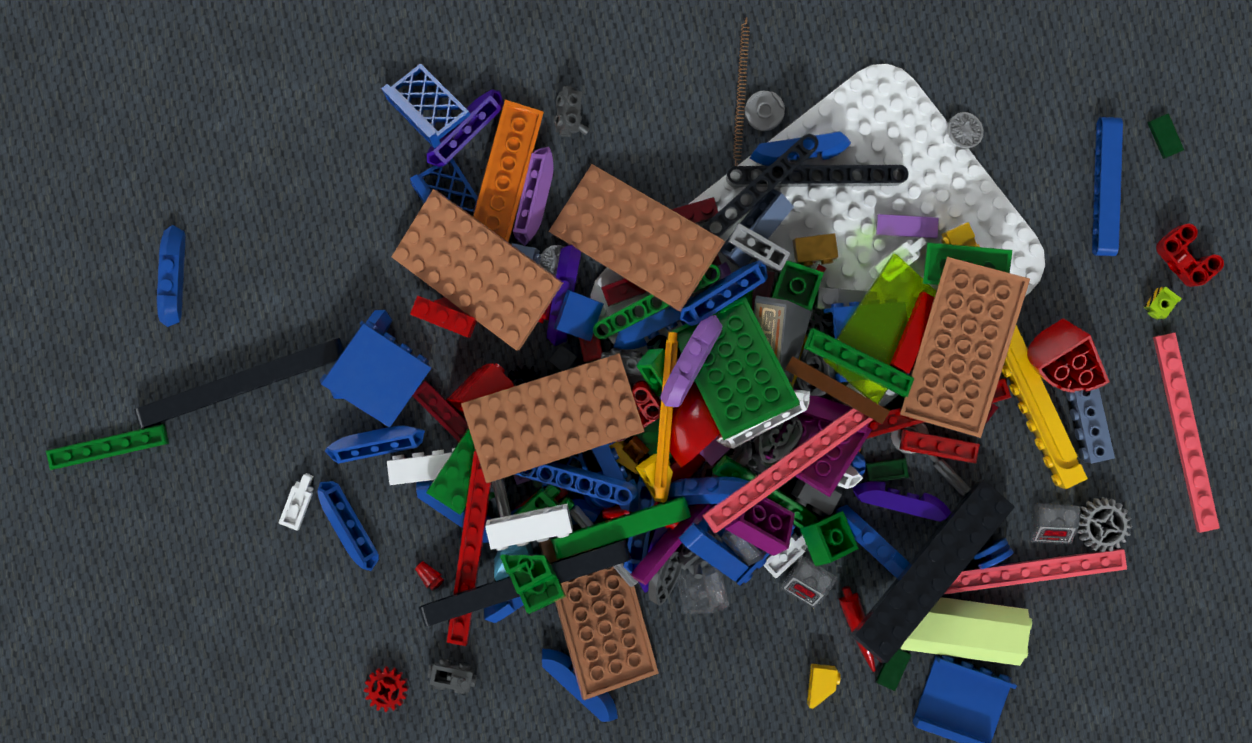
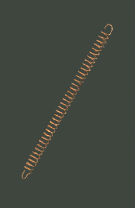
M747 17L744 24H747ZM742 24V25H744V24ZM741 25V26H742V25ZM742 26V27H743V26ZM743 27V28L749 29L750 27ZM742 28V29H743V28ZM741 29V30H742V29ZM742 30V32H750ZM741 32V34H742V32ZM742 34V36H749L748 34ZM741 36V38H742V36ZM742 38V39H741V40H744V39H745V40H749V38ZM740 40V41H741V40ZM741 41V42H742V41ZM742 42V43L748 44L749 42ZM741 43V44H742V43ZM740 44V45H741V44ZM741 45L742 47H749V46H743V45ZM740 47V49H741L742 47ZM741 49V51H749ZM740 51V53H741V51ZM741 53V54H740V55H743V54H744V55H748V53ZM739 55V56H740V55ZM740 56V57H741V56ZM741 57L740 59H742V58L747 59L748 57ZM739 59V60H740V59ZM740 60V61H741V60ZM741 61V62H748V61ZM739 62V64H740L741 62ZM740 64V66H748ZM739 66V68H740V66ZM740 68L739 70H747V69H746V68H743V69ZM738 70V71H739V70ZM739 71V72H740V71ZM740 72V73H739V74H741V73L747 74V72ZM738 74V75H739V74ZM739 75V76H740V75ZM740 76V77H747V76ZM738 77V79H739L740 77ZM739 79V81H747ZM738 81V83H739V81ZM739 83V85H746V84H741V83ZM737 85L739 87V85ZM739 87V88H738V89H741V88L746 89V87ZM737 89V90H738V89ZM738 90V91H739V90ZM739 91V92H737V94L740 93V92H746V91ZM738 94L739 96H746V95H740V94ZM737 96V98H738L739 96ZM738 98V100H745V99H740V98ZM737 100V102H738V100ZM738 102V103H737V104H741V103H742V104H745L744 102ZM736 104V105H737V104ZM737 105V106H738V105ZM738 106L737 108H739V107H745V106ZM736 108V109H737V108ZM737 109L738 111H745V110H739V109ZM736 111V113H737L738 111ZM737 113V115H744V114H739V113ZM736 115V117H737V115ZM737 117L736 119H744V118ZM735 119V120H736V119ZM736 120V121H737V120ZM737 121L736 123H739V122H742V123H743L744 121ZM735 123V124H736V123ZM736 124L737 126H744V125H738V124ZM735 126V128H736L737 126ZM736 128V130H744ZM735 130V132H736V130ZM736 132V134H743V133ZM734 134V135H735V134ZM735 135V136H736V135ZM736 136V137H735V138H739V137L743 138L742 136ZM734 138V139H735V138ZM735 139V140H737V139ZM737 140V141H742V140ZM734 141V143L737 142V141ZM735 143L736 145H742V144H737V143ZM734 145V147H735L736 145ZM735 147V149H742V148ZM733 149L735 151V149ZM735 151L734 153H742V152H740V151ZM733 153V154H734V153ZM734 154V155H736V154ZM741 155L733 156V158ZM734 158V159H736V158ZM736 159V160H741V159ZM735 160V166H736V160ZM737 163V166H738V163Z

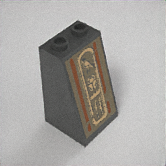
M756 296L754 314L789 382L792 383L794 374L786 371L785 368L792 357L799 359L812 312L788 300Z

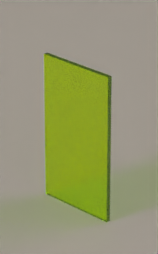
M893 253L837 337V340L891 366L890 362L920 292H926L935 298L937 291L929 284H923V278L896 253ZM825 358L823 359L825 363L831 366L860 393L879 404L888 390Z

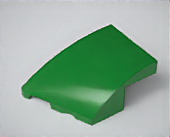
M500 555L506 573L510 575L515 590L520 595L528 614L566 597L563 587L545 555Z

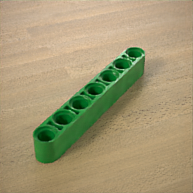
M711 264L709 268L712 267L717 271L716 278L709 279L705 273L692 294L717 282L721 277V269L717 265ZM650 294L597 322L593 327L594 335L599 339L611 337L670 305L662 301V305L659 308L655 307L652 303L655 296ZM638 305L644 308V314L641 317L635 314V308ZM619 315H623L626 318L624 326L617 323ZM602 324L608 327L606 335L600 333L599 328Z
M679 497L572 531V533L563 538L556 536L551 539L557 559H561L686 520L691 517L686 498Z

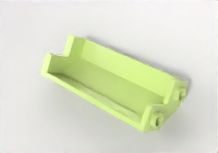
M941 597L902 644L901 649L1020 666L1028 656V642L1032 628V619L1029 618L1028 609Z

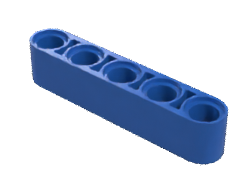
M695 523L679 537L680 541L689 550L735 582L750 568L743 558Z

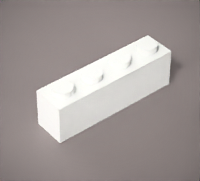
M444 450L432 451V455L424 456V452L412 453L410 458H404V454L392 456V460L387 461L389 484L396 485L434 480L452 452L444 453Z
M567 503L487 520L485 528L490 548L500 551L515 544L517 546H524L529 544L530 541L544 542L549 540V537H566L569 533H572L573 525Z

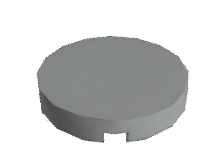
M765 90L758 91L748 99L745 106V117L754 129L770 131L782 122L785 114V105L776 93Z

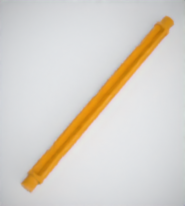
M668 332V340H666L662 391L677 363L678 341L676 332ZM662 400L654 489H656L655 498H664L667 488L673 407L665 406Z

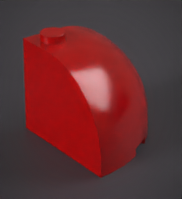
M1064 318L1038 334L1029 345L1027 357L1031 366L1046 382L1060 390L1074 393L1080 390L1091 391L1110 382L1091 335Z
M489 363L472 373L447 398V401L464 415L461 403L515 386L504 374L505 370L499 364Z
M693 382L682 404L679 407H673L670 453L681 468L720 434L695 382Z

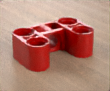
M1184 224L1175 227L1157 243L1156 250L1168 264L1169 268L1186 286H1201L1222 270L1224 260L1221 256L1214 254L1204 256L1196 261L1187 251V246L1195 240L1198 231L1193 224ZM1183 229H1184V230L1186 231V233H1187L1186 238H1184V237L1182 236V230H1183ZM1167 242L1171 244V251L1167 250ZM1209 260L1213 263L1212 269L1208 266ZM1194 273L1198 278L1196 282L1193 280Z
M638 381L633 385L632 394L644 429L647 425L660 418L661 401L658 396L654 395L647 382ZM638 390H644L646 394L640 396L636 392ZM656 406L658 409L656 411H649L648 407Z

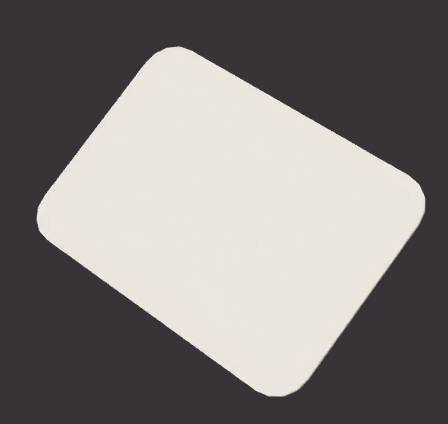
M877 64L858 71L768 141L774 142L801 138L806 134L821 135L841 132L851 142L847 149L827 160H822L820 154H818L817 158L807 159L801 165H903L908 170L907 180L898 186L774 188L781 192L794 206L768 238L769 241L790 252L788 261L795 263L792 242L795 238L832 233L836 235L838 258L834 259L831 264L822 265L826 270L819 288L876 292V300H879V304H883L885 299L896 298V302H905L906 322L910 318L920 292H926L935 298L938 285L923 284L927 244L919 249L921 255L917 260L887 283L873 268L903 243L909 240L914 243L919 239L918 237L876 235L878 214L939 218L938 238H924L927 243L942 244V233L969 222L975 235L974 239L980 247L1013 250L1010 273L1030 278L1025 296L1039 283L1045 268L1044 249L1035 233L971 151L960 148L952 142L947 131L948 122L917 82L902 68L889 64ZM749 156L747 159H745V160H744L742 163H740L738 166H765V165H761V164H759V163L754 162L753 160L750 159V156ZM797 158V159H798L797 161H793V162H790V163H792V164L797 163V162L799 161V158ZM796 171L792 172L793 180L800 181L801 174ZM814 171L812 172V178L820 181L821 174ZM833 171V179L841 180V174L838 171ZM853 171V178L858 181L861 180L860 172ZM878 171L873 172L874 179L881 180V173ZM899 171L893 172L894 178L901 180V173ZM738 172L730 174L733 181L741 180V175ZM752 172V180H755L760 174ZM772 172L774 177H781L780 173ZM725 175L689 204L714 197L719 212L746 187L730 186L726 181ZM756 187L761 192L768 189V187ZM742 196L741 203L746 206L752 203L751 196ZM728 209L725 212V216L728 219H734L737 216V212L734 209ZM747 212L740 220H738L720 238L726 241L729 238V236L733 233L737 224L741 223V221L749 212ZM704 222V223H701V224H697V225H699L700 227H702V226L705 225L707 222ZM717 222L712 223L710 226V230L713 233H719L722 229L721 224ZM720 251L718 252L721 263L727 262L731 273L740 269L731 263ZM752 258V260L749 262V264L752 263V262H755V261H757V260H755L754 258ZM821 261L815 262V264H814V269H815V270H816L818 264L821 265ZM766 266L767 271L775 272L771 290L772 294L779 271L772 270ZM606 268L595 280L590 296L591 299L604 303L598 319L599 322L647 297L650 293L647 292L608 307L601 287L625 278ZM714 268L706 271V275L709 279L711 278L712 270ZM707 286V287H705V288L699 290L698 292L692 294L691 296L695 297V296L698 295L699 293H701V292H703L704 290H706L709 286ZM656 297L653 298V305L659 308L662 305V301ZM814 304L810 317L812 320H815L813 314L816 313L820 316L821 309H814ZM640 305L636 306L635 314L639 317L643 316L644 308ZM619 315L617 317L619 325L624 326L626 324L625 316ZM824 319L826 322H833L832 319ZM679 320L677 321L678 326L668 331L665 327L659 330L660 335L668 337V332H671L672 330L683 325ZM602 324L600 327L607 334L608 327ZM815 324L814 328L819 330L817 324ZM824 327L823 333L830 335L832 330ZM618 333L609 337L613 344H615ZM648 336L644 338L646 343L650 341ZM647 345L637 349H622L626 353L641 351L643 355L648 351ZM796 379L793 388L800 390ZM868 379L851 381L847 385L848 388L869 398L882 407L899 395ZM760 435L754 441L756 453H759Z

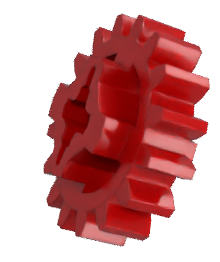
M386 666L383 672L378 668L376 674L372 672L369 675L370 679H367L365 682L368 687L364 689V692L369 693L365 699H371L370 706L376 704L377 711L381 707H384L385 712L389 710V707L394 711L397 705L401 706L403 704L402 699H406L408 696L404 693L409 689V686H404L407 678L401 679L403 673L396 674V668L389 671L388 666ZM377 680L378 687L374 690V683ZM383 687L389 688L390 691H389V692H388L387 690L384 691V690H383ZM399 688L398 697L395 698L394 692Z

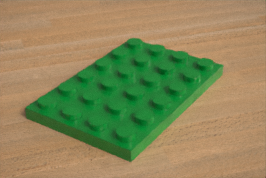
M746 297L730 303L711 315H716L723 327L694 380L723 440L800 405V401ZM685 324L671 331L677 333L678 348L681 354L699 324L693 326Z

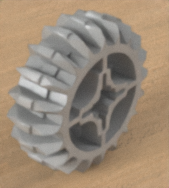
M1102 497L1101 500L1094 498L1093 503L1090 501L1086 502L1088 508L1080 507L1083 514H1076L1081 519L1074 522L1080 526L1075 531L1081 534L1079 539L1085 541V546H1091V549L1095 551L1099 549L1100 552H1105L1106 549L1113 551V547L1121 548L1119 542H1127L1124 536L1131 535L1127 532V528H1132V525L1127 524L1131 517L1125 516L1128 511L1127 509H1122L1123 505L1121 503H1116L1114 499L1108 500ZM1104 509V511L1101 512V514L1098 517L1093 518V515L1096 512ZM1113 513L1117 520V526L1113 523ZM1097 521L1106 523L1110 528L1101 527V524H1098ZM1090 523L1094 526V537L1090 531ZM1114 532L1110 538L1103 540L1108 533Z

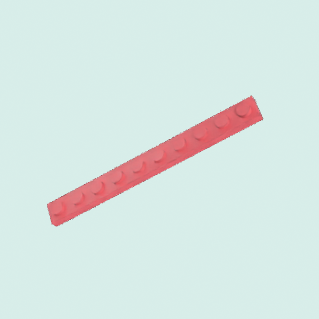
M1176 333L1153 337L1196 530L1201 533L1219 529Z
M851 408L702 516L712 531L717 533L873 419Z
M1121 548L1113 549V551L1106 550L1105 552L1098 551L995 565L982 570L979 568L966 569L961 572L944 594L1127 570L1125 550Z

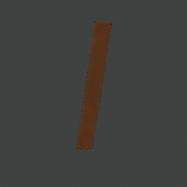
M795 357L791 358L785 368L786 371L883 424L890 412L888 409Z

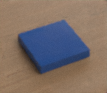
M567 290L554 329L591 342L594 333L593 327L598 322L604 303Z

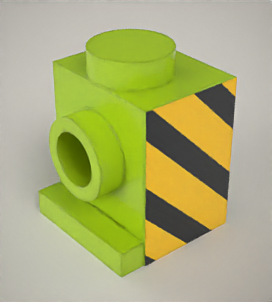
M1159 287L1147 301L1144 308L1149 311L1148 315L1157 320L1166 319L1182 298L1167 287Z

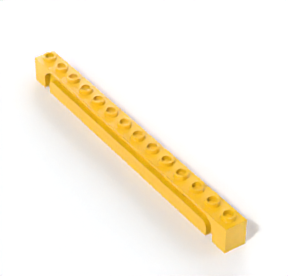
M969 222L941 234L942 244L980 247L974 239L975 235ZM1016 325L1002 373L1006 378L1008 377L1011 383L1009 388L1012 394L1018 398V407L1028 420L1026 421L1028 429L1036 437L1034 440L1039 450H1042L1045 456L1043 461L1052 471L1053 475L1051 478L1054 484L1060 488L1068 489L1088 478L1082 465L1077 460L1078 456L1041 377L1028 360V349Z

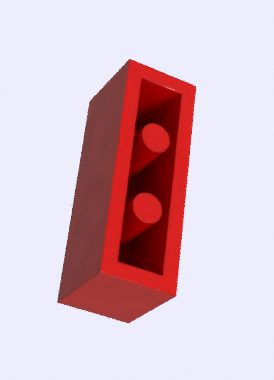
M418 295L410 313L412 316L471 338L477 323L476 318Z

